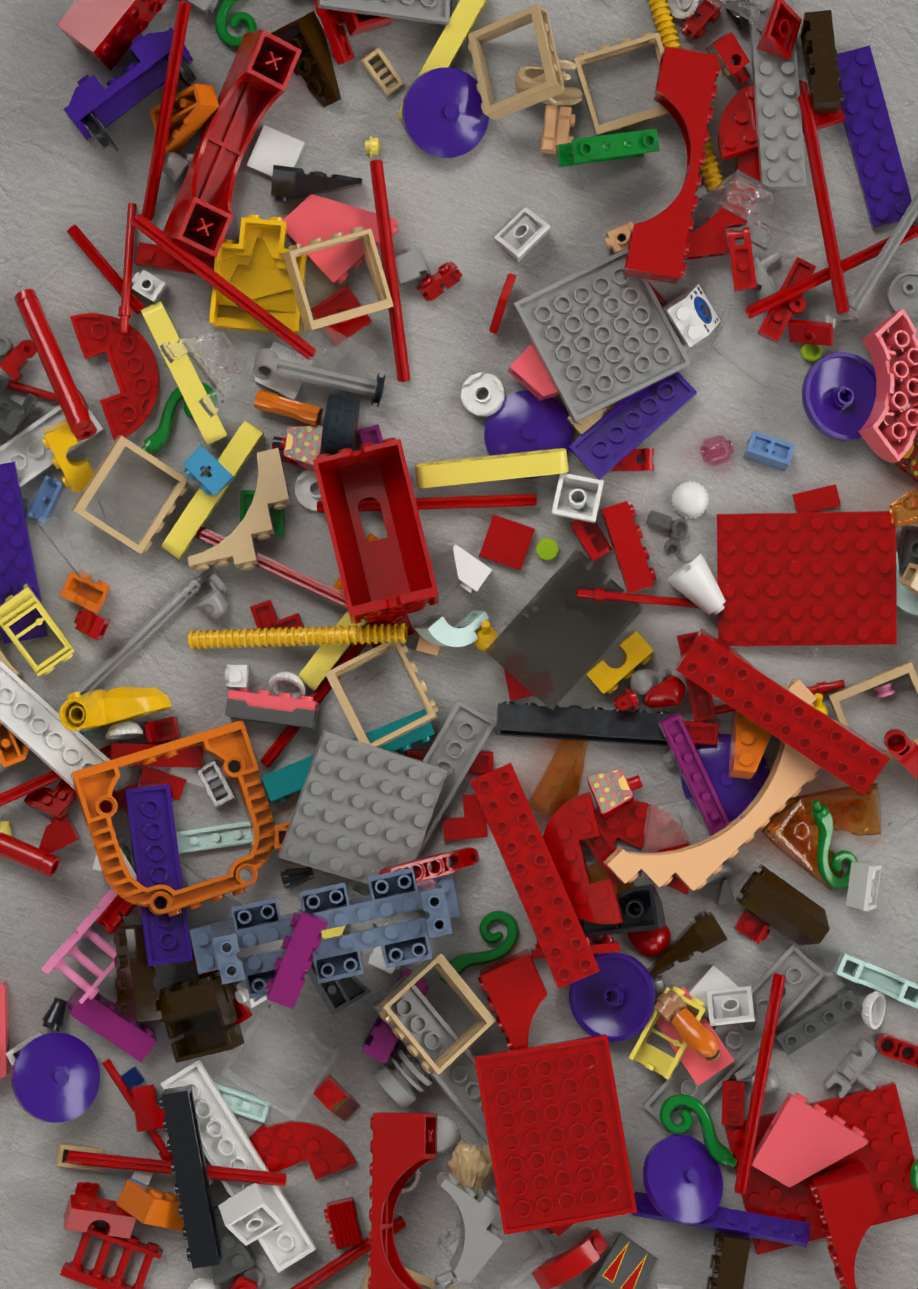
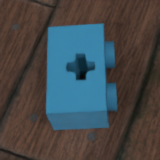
M202 445L183 463L186 467L184 472L192 480L197 478L202 483L199 487L208 496L211 493L217 496L235 478ZM204 468H212L210 471L212 476L210 478L208 476L203 477L204 472L202 470Z

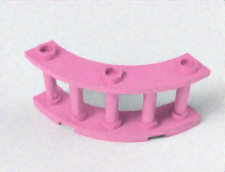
M112 889L97 904L100 909L96 907L41 968L47 975L53 969L56 971L60 970L85 992L79 1000L81 1004L87 998L92 1000L100 991L97 988L98 985L115 967L113 961L103 971L79 951L76 945L82 936L85 939L89 938L114 960L116 950L95 933L92 927L117 896ZM137 905L133 911L141 917L140 906ZM66 954L69 957H74L98 978L92 986L65 964L63 958Z

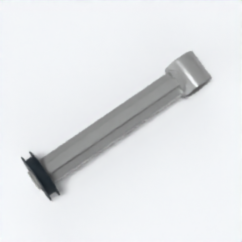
M260 349L255 356L253 374L261 380H270L276 375L372 397L371 406L373 403H377V407L384 394L385 375L379 377V373L376 380L373 381L281 360L270 349Z

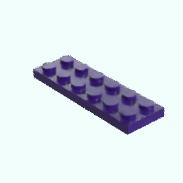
M676 372L621 400L571 444L569 450L596 479L600 480L697 395V391L679 372Z

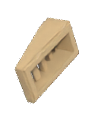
M376 47L359 60L386 97L405 84L379 47ZM377 56L379 60L370 65L369 62ZM383 63L385 67L376 73L374 69ZM389 71L390 75L381 81L379 77ZM394 78L396 82L386 88L384 84Z
M58 1142L55 1156L56 1166L100 1172L101 1167L67 1163V1160H63L64 1149L68 1150V1152L80 1151L103 1154L104 1149Z

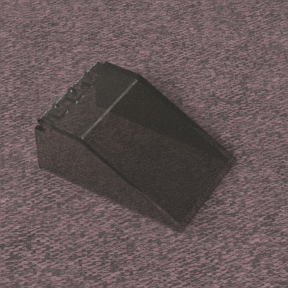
M577 548L485 650L551 710L642 611V606L639 603L609 600L595 602L592 599L576 598V589L593 590L594 588H599L608 592H624L612 579L605 585L603 581L608 575L597 565L594 564L588 570L586 567L591 560Z

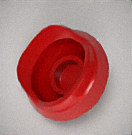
M670 676L646 693L644 697L645 705L650 708L677 706L684 698L686 686L677 676Z
M667 925L660 929L627 932L634 948L640 954L647 957H655L663 953L667 949L671 938Z

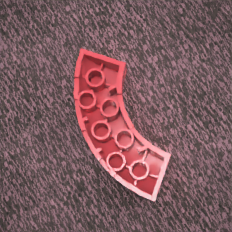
M900 309L887 317L861 340L870 354L875 369L876 398L868 420L858 432L877 456L890 463L899 462L914 443L913 439L918 431V340L915 335L917 331L904 309Z

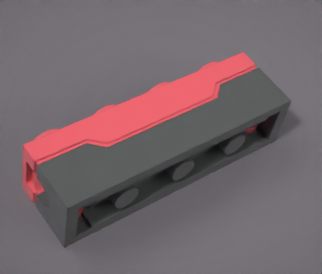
M236 687V691L229 690L226 717L316 729L319 703L313 701L314 697L300 696V699H293L292 694L287 693L271 696V692L265 690H257L256 694L249 693V688Z

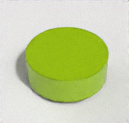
M803 343L800 354L805 361L815 362L821 358L823 346Z
M544 538L538 542L536 553L543 560H551L558 553V545L553 539Z

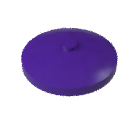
M437 68L420 75L408 88L402 105L403 125L410 140L424 153L438 158L458 157L475 148L483 138L488 127L489 117L481 109L482 98L476 86L478 82L471 75L456 68Z
M838 352L827 355L815 362L804 378L802 403L805 413L813 426L831 439L852 441L862 437L858 431L868 420L876 398L875 369L868 361L852 353Z
M529 390L509 394L505 397L501 408L496 413L489 415L486 420L484 441L489 456L565 448L568 455L569 446L572 443V425L567 421L568 414L563 406L553 397L540 401ZM543 476L525 477L522 479H535Z
M718 734L717 745L696 744L695 748L729 822H732L754 800L769 775V767L763 755L751 779L729 777L731 734ZM681 774L683 793L689 804L699 813Z
M608 952L595 955L594 958L600 971L570 984L569 1004L572 1014L580 1027L591 1036L607 1034L609 1042L629 1039L639 1034L645 1028L654 1013L657 993L653 978L641 962L627 954Z
M48 1033L28 1042L17 1055L12 1068V1089L19 1105L30 1116L48 1123L66 1122L83 1114L93 1103L100 1085L99 1065L92 1050L79 1038L66 1033Z
M672 1135L658 1141L649 1150L643 1166V1182L647 1196L654 1208L669 1221L680 1225L696 1224L713 1215L721 1202L723 1178L719 1164L710 1156L706 1146L691 1136Z

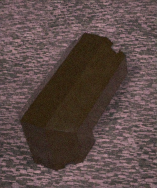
M760 864L758 868L761 871L759 873L754 871L740 890V893L743 894L742 898L737 896L736 901L796 944H820L830 930L825 909Z

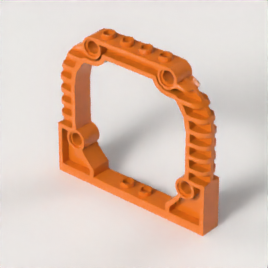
M243 720L71 773V779L102 873L110 888L119 897L129 903L148 907L150 912L155 915L168 913L169 917L182 913L181 909L188 906L190 910L202 907V902L211 899V902L214 903L225 899L224 895L231 892L233 896L245 893V888L255 883L258 877L257 871L266 863L274 847L275 822ZM201 744L204 753L211 755L222 763L221 771L223 776L230 780L235 779L251 825L252 843L249 854L234 861L228 868L227 874L176 891L170 886L163 884L146 888L136 881L127 869L111 821L118 808L117 801L112 797L113 789L120 778L118 769L141 762L144 765L156 762L157 757L165 756V759L178 755L177 751ZM228 763H236L239 766V771L237 773L229 771ZM108 802L112 807L111 812H102L100 810V803ZM242 870H247L251 874L249 881H243L240 878ZM161 897L165 900L166 906L164 909L155 907L154 901L156 898Z

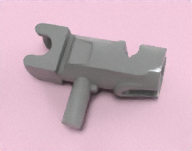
M752 246L756 285L760 289L755 297L760 301L777 292L771 276H768L766 270L769 265L780 260L781 256L776 251L759 260Z
M863 1037L855 1044L859 1052L855 1053L850 1050L836 1069L832 1070L823 1081L827 1088H830L834 1083L840 1084L836 1091L839 1098H843L847 1094L855 1080L870 1092L876 1088V1084L863 1075V1070L871 1064L878 1050Z

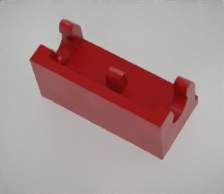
M576 519L569 524L591 562L613 550L597 522L592 523Z

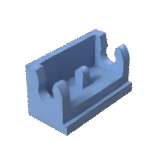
M753 431L748 440V446L743 458L785 471L790 464L795 444Z
M45 475L27 516L48 524L65 489V484Z

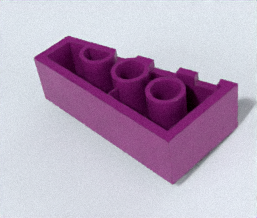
M299 909L298 914L293 913L289 926L293 927L290 936L285 935L281 945V948L284 949L281 958H276L272 969L276 971L273 980L268 979L264 992L267 993V1000L294 1009L305 982V973H308L312 965L313 952H316L321 943V931L327 928L328 921L326 918Z
M404 967L397 982L404 975L409 976L413 971ZM421 977L414 985L425 997L429 989L427 985L428 979ZM379 1015L363 1043L362 1052L385 1064L389 1056L392 1057L398 1047L396 1044L398 1037Z
M78 987L67 1001L69 1015L142 1063L157 1043L156 1032L146 1024L143 1026L139 1022L118 1016L115 1003L105 998L99 992L92 1000L87 998L81 1004L79 1000L85 992Z

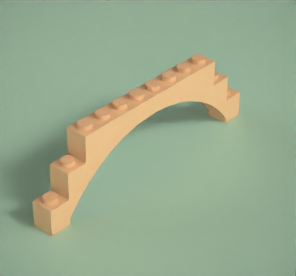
M793 678L784 687L814 706L813 702L817 698L799 679ZM780 740L772 769L764 785L748 807L725 828L709 838L677 850L659 853L626 852L618 847L603 863L625 884L634 881L639 875L638 871L641 870L659 888L669 884L673 879L672 875L675 874L688 889L692 891L695 889L699 890L707 883L706 879L711 874L715 875L722 869V863L727 858H733L743 843L747 844L755 836L753 833L759 827H765L775 812L779 813L786 806L785 802L790 797L794 798L802 791V785L806 782H811L818 775L817 771L820 769V766Z

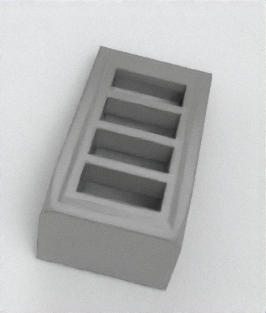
M216 760L196 770L214 807L218 811L237 801ZM213 769L216 770V773L205 778L204 774ZM218 777L220 778L218 782L212 785L208 784L210 781ZM224 785V789L215 794L213 793V790ZM228 793L229 796H227V797H225V798H223V799H221V800H219V801L217 800V799L220 798L221 796H223V795H225V794Z

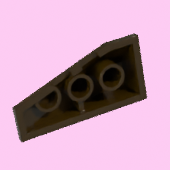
M314 11L271 33L302 50L293 72L297 76L301 75L306 81L309 91L323 107L341 100L324 30Z
M702 911L694 916L695 920L690 922L647 969L652 978L673 968L675 961L678 960L679 963L686 962L691 959L694 952L704 953L728 940L711 912L706 913V911Z

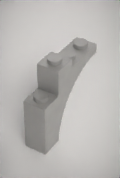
M441 1171L436 1179L439 1185L456 1202L461 1226L459 1242L449 1265L454 1273L471 1283L503 1242L499 1235L500 1230L491 1224L500 1212L498 1196L491 1190L486 1192L480 1188L476 1192L468 1185L463 1187L459 1184V1179L453 1174L449 1173L446 1175Z

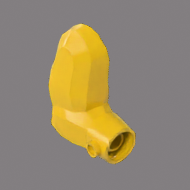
M120 686L110 690H92L82 695L80 692L68 694V700L60 707L59 719L62 725L70 731H86L165 711L172 708L173 705L169 695L156 687Z

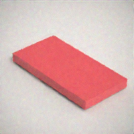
M681 988V990L685 991L683 996L691 1000L692 997L686 988ZM688 1009L696 1018L698 1014ZM660 1014L656 1022L658 1028L664 1035L673 1040H678L682 1044L684 1040L672 1025V1021L668 1022ZM703 1016L700 1023L718 1039L720 1057L716 1061L709 1062L705 1057L699 1056L688 1045L680 1059L698 1086L735 1061L705 1016ZM668 1041L673 1050L675 1051V1053L677 1054L680 1047H676L673 1045L672 1042Z

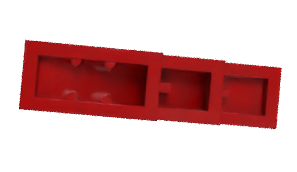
M110 742V760L162 744ZM196 745L177 751L178 755L165 759V756H160L156 758L157 761L144 765L141 762L131 766L202 768L203 749L201 745Z

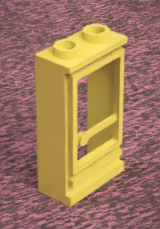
M26 583L23 586L24 590L15 596H8L5 599V603L0 606V626L39 677L42 674L45 676L54 670V665L60 661L64 663L69 660L75 650ZM36 608L42 615V618H37L36 622L15 636L9 626ZM45 620L65 647L37 665L18 638L35 626L41 625Z
M673 986L672 989L686 1003V1008L697 1013L696 1019L701 1022L707 1011V1008L703 1007L705 1002L694 996L690 1000L683 996L685 991ZM666 987L664 993L666 994L669 990L672 989ZM655 1009L629 1058L670 1080L688 1044L685 1041L680 1044L678 1040H673L653 1029L660 1016V1013ZM651 1031L672 1042L674 1046L680 1047L675 1058L646 1042Z

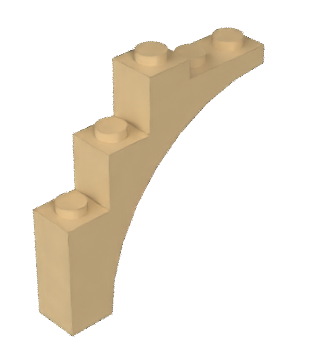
M279 448L257 452V488L252 504L244 519L219 544L204 552L187 557L189 567L192 570L195 569L197 572L209 569L208 566L217 564L218 567L230 565V561H234L236 568H241L244 571L253 569L254 565L259 564L254 538L265 540L270 538V535L275 534L270 508L280 510L286 508L287 504H291Z

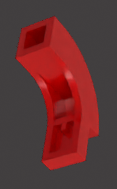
M598 1228L593 1229L569 1250L542 1261L531 1273L541 1289L554 1288L592 1266L600 1259V1255L609 1246Z

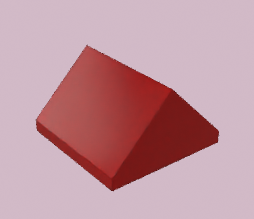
M774 0L769 9L756 49L788 60L790 59L802 19L784 0Z

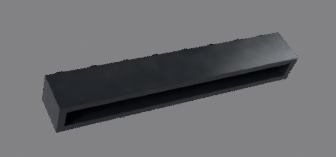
M504 701L498 703L496 735L669 747L658 722L672 714L666 711L648 713L646 710L627 712L618 708L603 710L601 707L581 709L577 705H572L568 708L559 707L557 704L537 706L536 703L532 702L520 705L512 701Z
M192 1085L168 1088L159 1097V1105L165 1114L163 1127L169 1136L167 1149L169 1154L172 1153L173 1158L171 1171L173 1175H176L177 1183H175V1193L177 1197H180L181 1205H179V1215L181 1219H184L185 1224L183 1227L184 1240L188 1241L189 1246L187 1248V1259L192 1263L193 1269L219 1265L223 1257Z

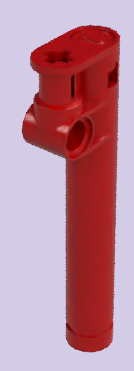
M22 290L15 295L14 300L68 426L78 440L90 438L96 434L97 428L89 418V407L74 383L35 290Z
M0 832V856L50 878L53 877L59 867L60 857Z

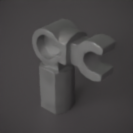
M650 510L646 524L665 531L671 529L669 534L671 539L665 543L664 551H668L669 546L673 544L676 546L675 554L679 555L681 551L680 541L684 540L685 534L688 532V524L682 519L673 521L671 516Z

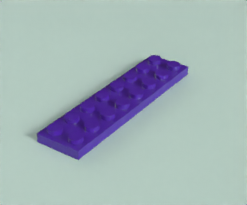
M869 45L837 54V69L840 70L839 89L843 90L844 97L843 103H840L839 107L846 117L843 123L873 229L899 222L912 199Z
M16 462L0 464V606L5 603V599L8 596H15L24 590L23 586L26 583L42 603ZM35 608L10 625L9 628L16 636L36 622L37 618H42V615ZM44 620L41 625L32 628L18 638V640L24 641L47 637L46 621ZM0 626L3 644L12 643V640Z
M170 784L125 789L133 860L137 876L136 881L146 888L163 884L170 886L175 891L182 889L183 881ZM158 897L155 899L154 905L158 909H164L166 902L163 898ZM140 906L148 967L193 961L186 907L181 909L182 913L169 917L168 913L155 915L150 912L148 907Z

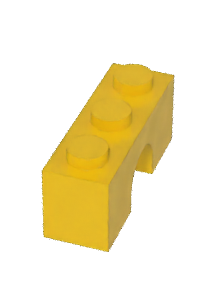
M64 419L43 429L45 437L41 439L46 449H51L55 455L51 459L57 470L62 469L64 476L61 478L66 488L71 487L73 493H76L86 487L94 471L86 457L79 461H72L66 457L68 449L78 444V441L71 432L67 420Z
M634 631L619 644V647L625 653V661L622 666L611 668L604 660H600L585 673L602 694L606 692L611 694L619 687L618 681L623 677L627 680L636 672L633 668L639 663L643 666L652 658L650 654L654 650L637 631Z

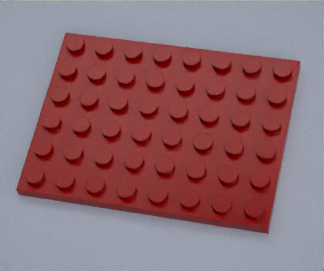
M896 511L717 514V584L726 600L723 604L725 608L718 613V640L727 646L897 645Z
M607 1034L474 1056L504 1235L637 1212Z
M892 1082L876 1086L872 1092L865 1089L846 1094L843 1098L837 1096L809 1103L813 1107L816 1103L827 1110L825 1114L832 1118L834 1115L846 1121L845 1125L851 1129L853 1126L865 1132L864 1137L868 1140L867 1145L813 1175L861 1161L870 1175L881 1216L871 1226L918 1214V1192L913 1189L910 1183V1170L915 1159L896 1084ZM777 1112L760 1116L754 1150ZM747 1119L744 1120V1126L724 1125L729 1148L733 1152L732 1157L737 1160L734 1166L736 1176ZM751 1165L746 1194H741L745 1211L810 1223L808 1242L824 1238L821 1229L823 1225L815 1209V1205L818 1204H816L809 1189V1184H812L810 1176L789 1188ZM752 1237L757 1255L794 1246Z

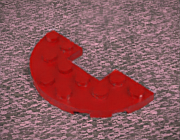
M799 80L800 95L809 94L807 82ZM753 83L739 91L723 111L717 135L722 161L758 150ZM839 107L838 112L814 114L816 130L844 122L846 117L841 108Z
M84 313L71 316L70 319L84 358L89 359L106 353L120 393L102 399L100 403L114 441L118 435L127 438L144 424L157 401L160 378L153 350L145 338L131 325L128 327V334H119L120 319L99 313Z
M587 792L572 798L557 810L548 822L543 838L576 916L597 924L622 923L623 919L613 879L594 883L590 881L580 840L599 836L601 832L591 793Z
M634 801L629 806L602 820L598 807L595 809L599 825L613 844L619 838L649 853L677 850L690 846L685 833L677 822L661 809L648 803ZM580 840L582 846L589 848L584 840ZM673 874V879L667 886L688 895L690 889Z
M299 1121L280 1122L268 1126L250 1139L269 1172H278L308 1160L314 1178L317 1180L357 1164L353 1153L342 1139L330 1132L329 1129L315 1123Z

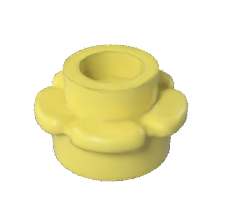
M370 136L369 140H365V152L370 154L371 158L380 155L379 138H373V136Z

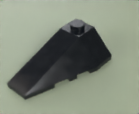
M273 165L271 197H274L277 202L288 203V199L295 200L308 197L311 194L319 195L362 185V179L337 174L327 177L326 173L319 171L305 174L302 168Z
M654 884L633 886L616 894L623 919L622 923L597 924L578 918L585 937L654 930L666 925L663 904Z

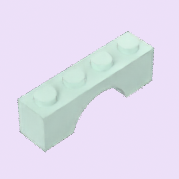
M840 951L832 970L835 974L873 988L918 1009V983Z

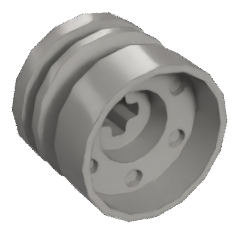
M402 1048L398 1054L403 1062L396 1056H393L391 1060L396 1068L392 1069L385 1064L374 1076L392 1099L406 1109L416 1100L412 1089L415 1088L423 1093L425 1088L420 1081L430 1087L433 1084V1080L421 1067L420 1062Z

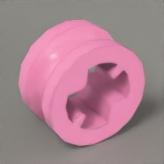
M892 681L887 682L886 685L884 683L881 686L873 687L874 691H877L876 698L886 697L895 693V689L891 688L893 685Z

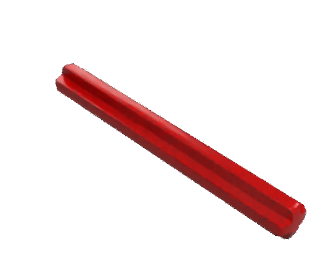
M77 225L71 226L67 230L69 236L122 297V278ZM131 290L130 307H132L136 314H140L145 305Z

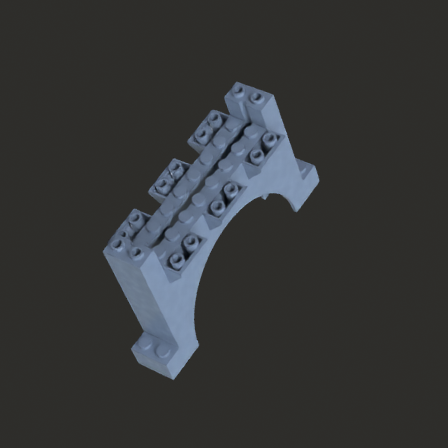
M412 867L367 877L370 895L350 901L348 900L345 882L299 892L302 910L326 918L328 921L326 930L417 909H423L427 913L425 917L381 927H377L374 923L372 929L322 939L319 948L312 955L314 956L313 963L318 984L364 974L359 951L381 946L386 968L432 959L428 937L434 938L452 934L450 918L461 916L452 873L416 882ZM275 897L231 907L233 917L231 919L189 928L198 974L219 970L222 985L246 979L249 998L253 999L267 995L264 992L268 979L273 980L276 972L272 970L277 957L281 958L284 949L245 957H237L236 954L240 952L239 949L281 940L284 939L285 935L290 936L293 927L289 926L293 913L280 915L277 898Z

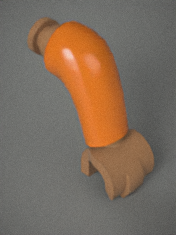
M673 989L669 990L666 994L662 993L657 998L658 1001L654 1005L655 1009L668 1022L672 1021V1025L679 1035L699 1056L705 1057L709 1062L716 1061L720 1057L718 1039L686 1008L684 1000Z

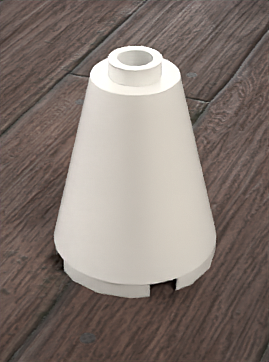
M701 553L686 562L682 568L675 571L667 579L672 587L708 615L711 613L717 615L725 608L723 604L726 600L705 557Z

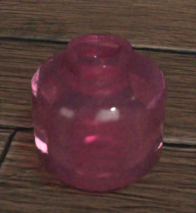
M723 435L704 439L703 445L700 446L704 463L708 462L710 466L729 462L730 454L734 453L731 440L727 441Z

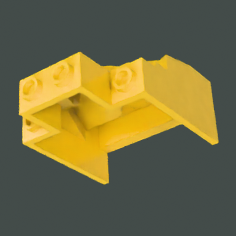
M247 215V218L241 217L239 244H236L235 240H223L217 257H215L214 271L298 336H301L302 318L283 257V253L289 251V249H285L286 221H283V218L269 217V220L260 219L258 215ZM307 254L295 257L304 289ZM212 286L209 323L213 328L272 333Z

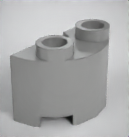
M415 246L408 247L403 250L404 254L395 256L399 287L431 274L422 251L416 249Z

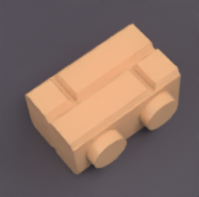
M545 105L541 153L557 155L555 145L572 143L573 136H569L570 127L574 128L575 114H571V107Z

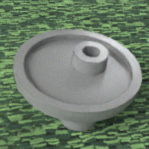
M905 271L897 275L892 280L888 289V300L892 309L895 312L904 309L909 318L918 317V271Z

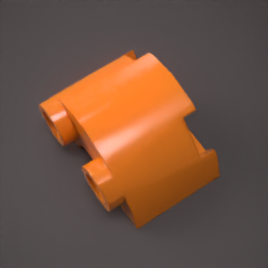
M79 571L78 574L70 572L59 596L99 614L109 594L111 585L101 580H98L97 583L91 581V575Z

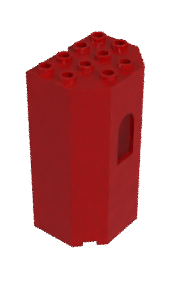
M388 438L377 445L373 443L363 444L360 446L361 450L353 452L351 448H346L338 451L339 454L330 455L329 453L316 456L317 459L312 460L351 624L361 623V619H364L367 623H373L424 610L427 603H429V606L439 603V593L401 439ZM372 498L379 502L387 538L366 542L358 511L362 500Z

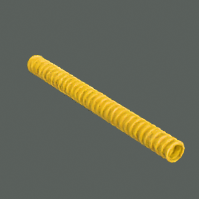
M649 0L650 13H653L654 26H657L656 32L660 34L663 47L668 46L680 49L682 45L678 43L680 38L676 36L678 32L674 30L675 23H672L673 17L670 16L671 10H668L669 4L666 3L667 0ZM709 135L708 142L702 149V151L706 152V156L700 171H703L702 178H705L704 184L708 186L706 187L707 191H715L724 187L725 182H722L723 175H720L721 169L718 168L719 162L715 160L717 155H714L715 149L711 147L713 143L709 141L711 139Z
M401 623L400 626L398 624H394V626L391 624H387V626L384 624H380V626L374 624L373 627L370 624L366 625V627L364 625L359 627L357 625L352 627L350 625H346V627L339 625V628L337 626H332V628L330 626H325V628L323 626L318 628L316 626H312V628L305 626L304 629L302 627H298V629L296 627H291V629L289 627L284 629L278 627L277 630L275 627H272L270 630L268 628H264V630L262 628L257 630L255 628L250 630L244 628L243 631L242 629H237V631L235 629H230V631L228 629L223 631L221 629H217V631L211 629L209 632L208 630H203V632L201 630L196 632L190 630L188 633V645L191 650H194L195 647L197 649H202V647L204 649L209 647L211 649H215V647L218 649L222 647L228 649L229 646L231 648L236 646L238 648H242V646L245 648L249 646L255 648L257 645L258 648H262L263 645L265 647H269V645L272 647H276V645L278 647L283 645L289 647L291 644L292 647H295L297 644L299 646H303V644L306 646H310V644L312 646L317 644L323 646L325 643L328 646L331 643L333 645H337V643L340 645H344V643L347 645L351 643L357 645L358 642L360 644L365 642L367 644L372 642L374 644H378V642H381V644H385V642L391 644L392 641L395 643H399V641L405 643L407 641V627L405 623Z

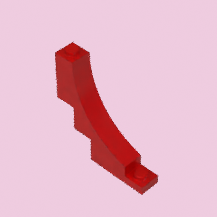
M758 150L736 156L733 182L724 203L711 219L691 232L690 235H687V240H690V248L683 261L725 256L728 254L726 229L745 227L747 224L745 200L764 198L766 195V190H761Z

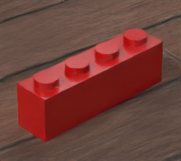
M628 501L601 509L627 593L654 586L653 581L657 580L653 567L649 568L647 560L650 559L646 546L642 547L640 539L643 538L640 526H635L633 518L636 517L633 505H629Z

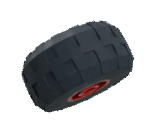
M335 393L328 397L321 438V454L329 453L330 455L339 454L338 451L346 448H351L353 452L360 409V400L355 396Z

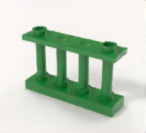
M657 128L572 139V143L555 145L558 168L643 157L644 153L660 151Z

